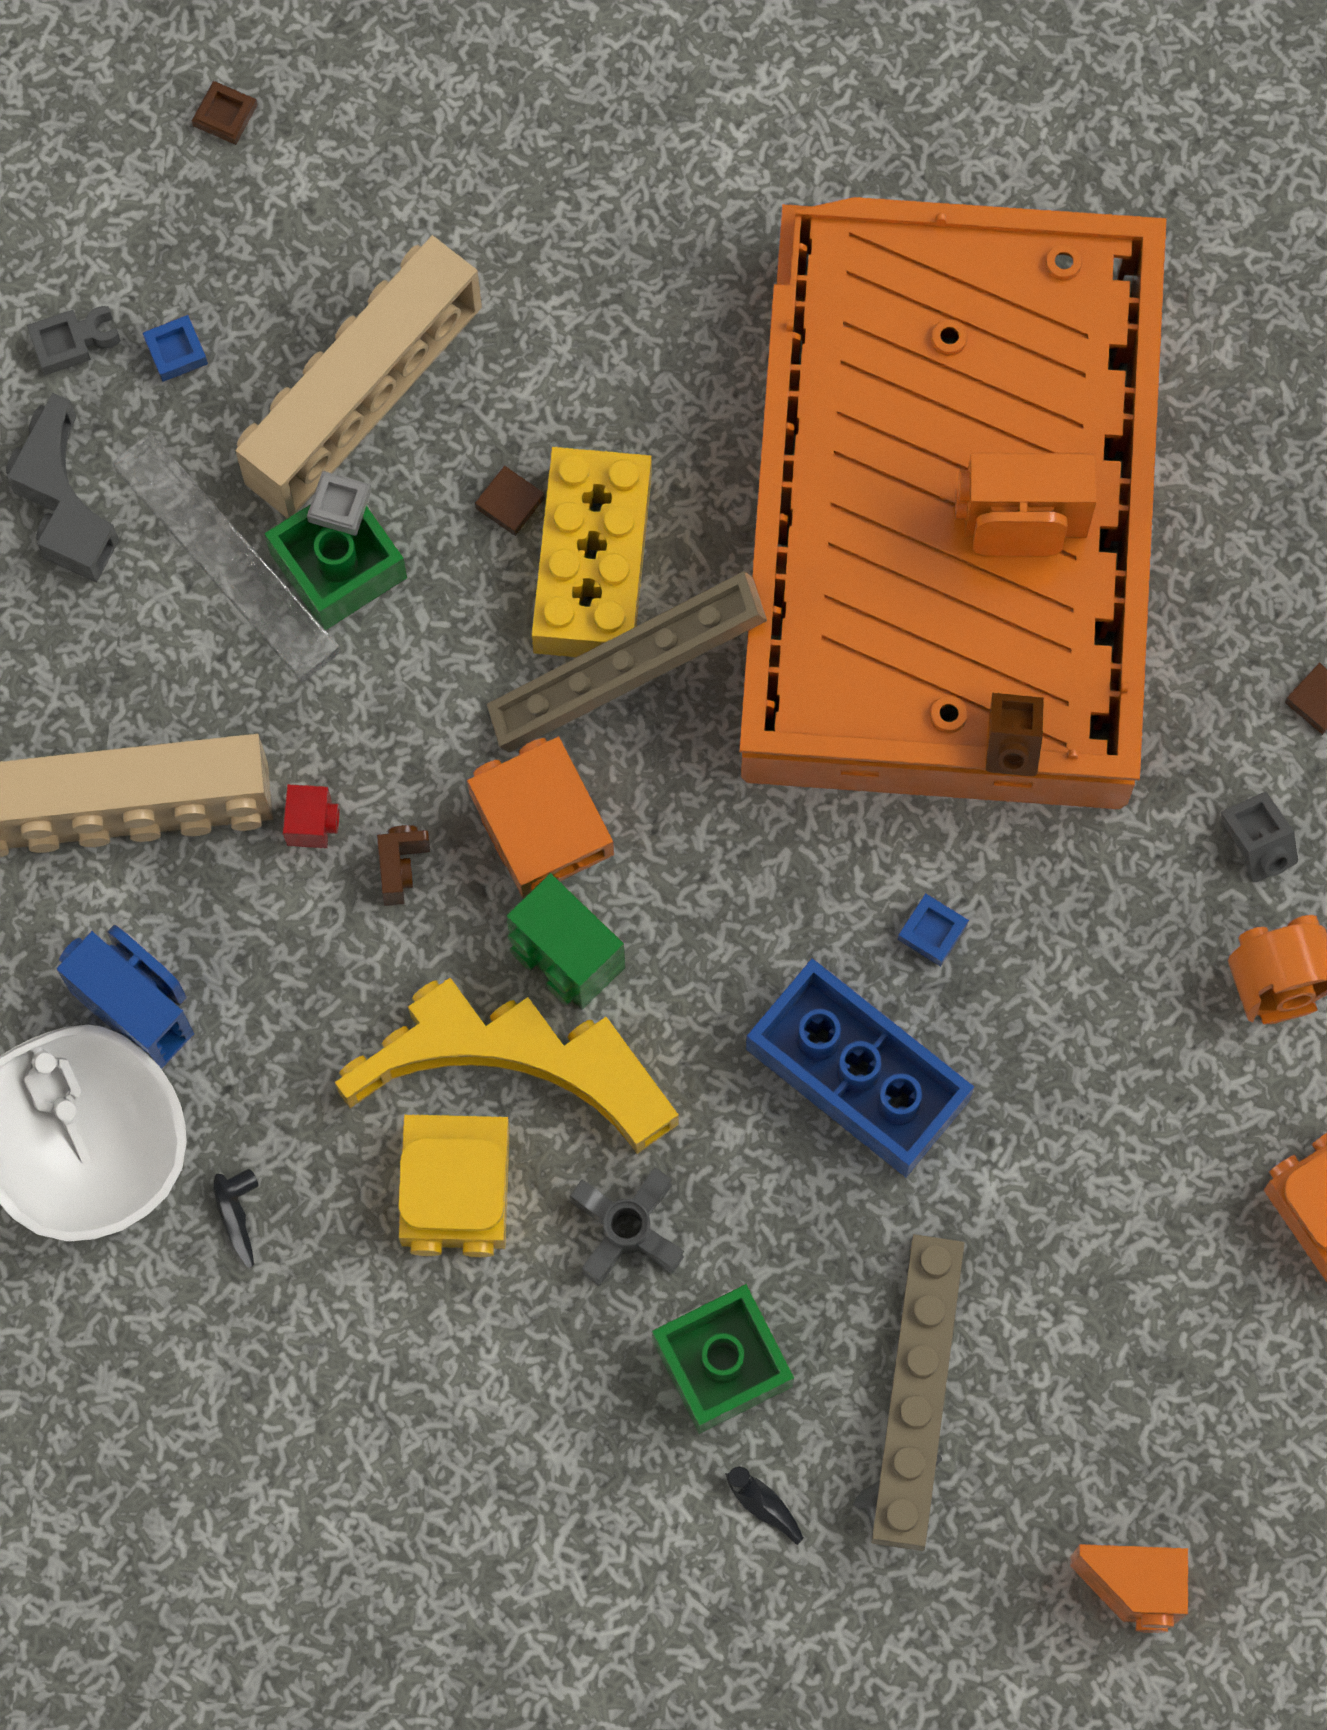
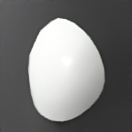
M88 1024L63 1027L41 1034L13 1047L0 1056V1204L14 1220L37 1235L64 1241L91 1240L123 1231L151 1213L168 1196L183 1168L187 1143L186 1125L181 1104L172 1084L160 1066L142 1048L124 1035L106 1027Z

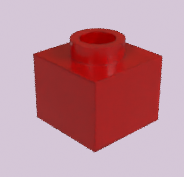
M287 784L283 835L287 846L328 848L329 834L338 833L339 804L332 803L328 787Z

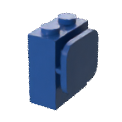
M113 925L107 931L113 945L109 946L93 931L84 940L80 937L73 940L62 952L59 958L61 964L56 968L70 993L113 1031L124 1035L142 1048L162 1069L194 1035L183 1010L177 1006H180L187 998L179 981L159 961L116 925Z

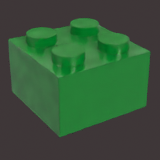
M310 505L264 533L270 555L323 631H326L407 579L403 556L367 506L356 536L308 522L307 514Z
M551 873L506 915L509 930L507 937L513 944L509 949L510 952L528 970L531 971L537 966L549 979L545 984L547 988L566 1006L573 1001L583 1010L625 969L624 943Z
M747 1284L652 1330V1342L699 1434L793 1387L794 1376Z

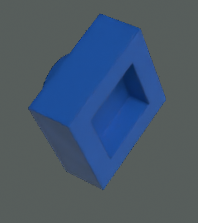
M188 315L143 332L144 340L162 382L208 364L206 355Z
M925 893L899 933L897 940L941 967L968 926L969 920Z

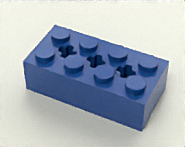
M813 958L746 1037V1050L905 1178H907L971 1100L974 1090L972 1084ZM822 1029L828 1031L827 1043L820 1041L815 1044L809 1040L810 1033L808 1031H812L815 1034L820 1033ZM862 1061L869 1064L868 1075L866 1076L863 1074L855 1076L850 1073L851 1065L848 1064L849 1062L856 1066L861 1064ZM902 1093L909 1096L908 1108L903 1106L894 1108L890 1105L891 1097L888 1096L889 1094L896 1098L901 1096Z

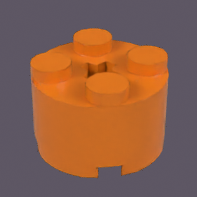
M1301 916L1292 920L1286 927L1269 931L1267 927H1256L1242 933L1238 937L1241 946L1229 956L1228 964L1248 1021L1254 1022L1256 1015H1260L1263 1024H1275L1318 1011L1315 1001L1327 995V931L1325 927L1319 924L1317 916Z

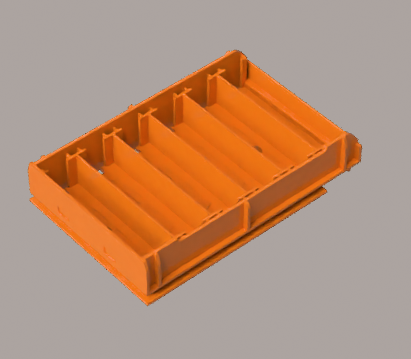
M860 197L847 198L816 206L782 204L777 284H774L752 574L767 621L748 630L739 752H742L741 778L746 783L1121 809L1128 805L1135 786V780H1140L1167 218ZM807 254H809L807 275H805ZM1057 255H1067L1073 259V264L1068 269H1061L1056 265L1055 258ZM1114 258L1120 259L1117 269V280H1113ZM1125 275L1132 276L1131 298L1129 297L1130 281H1123ZM941 337L958 338V340L953 344H947L942 341ZM802 341L801 365H799L800 342ZM1109 349H1113L1112 369H1119L1120 363H1128L1126 387V371L1108 370ZM794 429H796L795 452H794V455H792V454H793ZM1105 438H1109L1108 458H1114L1116 451L1123 452L1122 478H1120L1121 461L1104 460ZM971 453H1096L1097 502L1088 536L1066 537L1062 551L1049 556H985L974 552L973 537H965V519H955V492L958 489L959 471H968ZM788 518H789V519H790V522H789L788 547H778V544L786 545L787 523H788ZM1100 529H1104L1103 547L1110 548L1111 541H1119L1117 570V553L1099 552ZM781 609H783L781 640L771 639V635H780ZM1095 621H1100L1099 638L1105 639L1107 632H1114L1113 663H1111L1112 646L1094 645ZM992 693L1044 698L1043 738L1036 776L986 771ZM771 700H777L776 711L779 712H776L775 731H765V727L773 728L775 702ZM945 705H951L956 707L959 715L956 720L947 722L941 718L940 709ZM1091 715H1095L1094 730H1101L1103 723L1110 724L1108 755L1107 740L1089 739Z

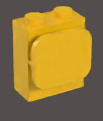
M404 1114L399 1184V1240L401 1246L411 1247V1254L438 1256L442 1254V1247L463 1248V1255L469 1257L494 1256V1249L506 1248L510 1135L508 1117Z

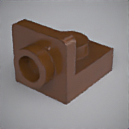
M992 693L986 771L1023 776L1037 775L1043 738V697Z
M413 825L395 826L388 829V834L377 835L384 906L405 904L403 889L413 888L411 859L400 858V855L430 852L428 831H418V827Z

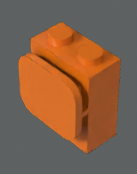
M971 453L968 471H959L958 489L955 492V519H965V537H973V551L985 556H1049L1062 551L1066 537H1087L1097 502L1096 453Z
M559 736L550 741H547L546 738L531 741L519 750L520 755L504 763H501L500 760L487 762L473 772L474 777L467 780L469 794L481 816L482 823L503 864L507 867L522 899L550 873L556 879L562 881L614 856L613 840Z
M1326 1133L1311 1144L1315 1152L1299 1162L1296 1156L1292 1155L1272 1168L1269 1173L1273 1179L1269 1181L1263 1191L1327 1282Z

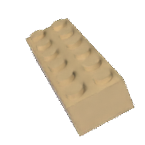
M433 235L422 246L415 245L407 252L401 262L400 271L389 282L383 280L375 287L369 296L368 306L357 318L353 315L342 323L336 333V341L325 353L319 351L314 354L303 369L304 376L292 389L286 387L281 390L271 403V412L259 425L253 423L247 427L238 439V448L235 451L245 485L286 518L296 514L315 493L322 471L329 473L335 471L482 308L478 270Z
M259 734L0 762V857L8 855L10 848L29 846V851L46 853L58 850L59 843L79 841V844L84 847H100L109 844L111 837L130 835V839L133 841L146 842L159 839L161 837L160 832L181 830V834L185 836H200L210 833L211 826L231 824V828L234 830L247 831L261 827L262 821L273 820L268 761Z

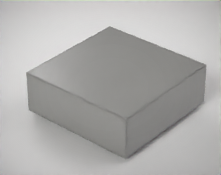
M322 471L307 514L308 522L356 536L372 491L371 485Z

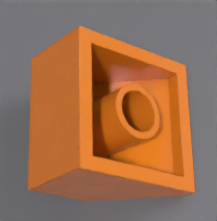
M1080 1544L1071 1554L1070 1566L1123 1622H1136L1137 1632L1166 1633L1168 1628H1173L1174 1624L1178 1623L1188 1614V1548Z

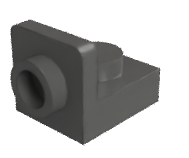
M1266 791L1221 811L1222 824L1245 856L1248 875L1253 882H1259L1267 877L1279 875L1289 867L1297 864L1298 855L1294 830Z

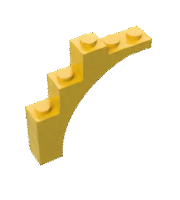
M448 978L441 984L437 980L432 981L419 989L412 997L414 1003L408 1006L411 1019L416 1026L410 1030L407 1026H403L392 1032L383 1040V1049L369 1059L364 1055L355 1058L339 1072L341 1078L335 1081L338 1093L348 1107L352 1108L390 1080L417 1071L467 1065L499 1067L541 1078L573 1093L595 1108L614 1125L636 1154L679 1125V1114L607 1017H604L596 1024L592 1019L583 1022L569 1033L567 1038L570 1042L563 1045L535 1005L527 997L518 1004L515 1000H510L500 1006L490 1015L489 1018L492 1022L485 1026L451 978Z

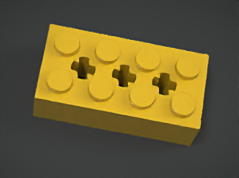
M552 447L532 627L534 654L578 657L637 626L652 478L651 455ZM593 504H602L600 512L590 511V507ZM589 550H597L596 559L585 558V554ZM584 597L594 598L591 601V606L587 607L581 606L580 601Z

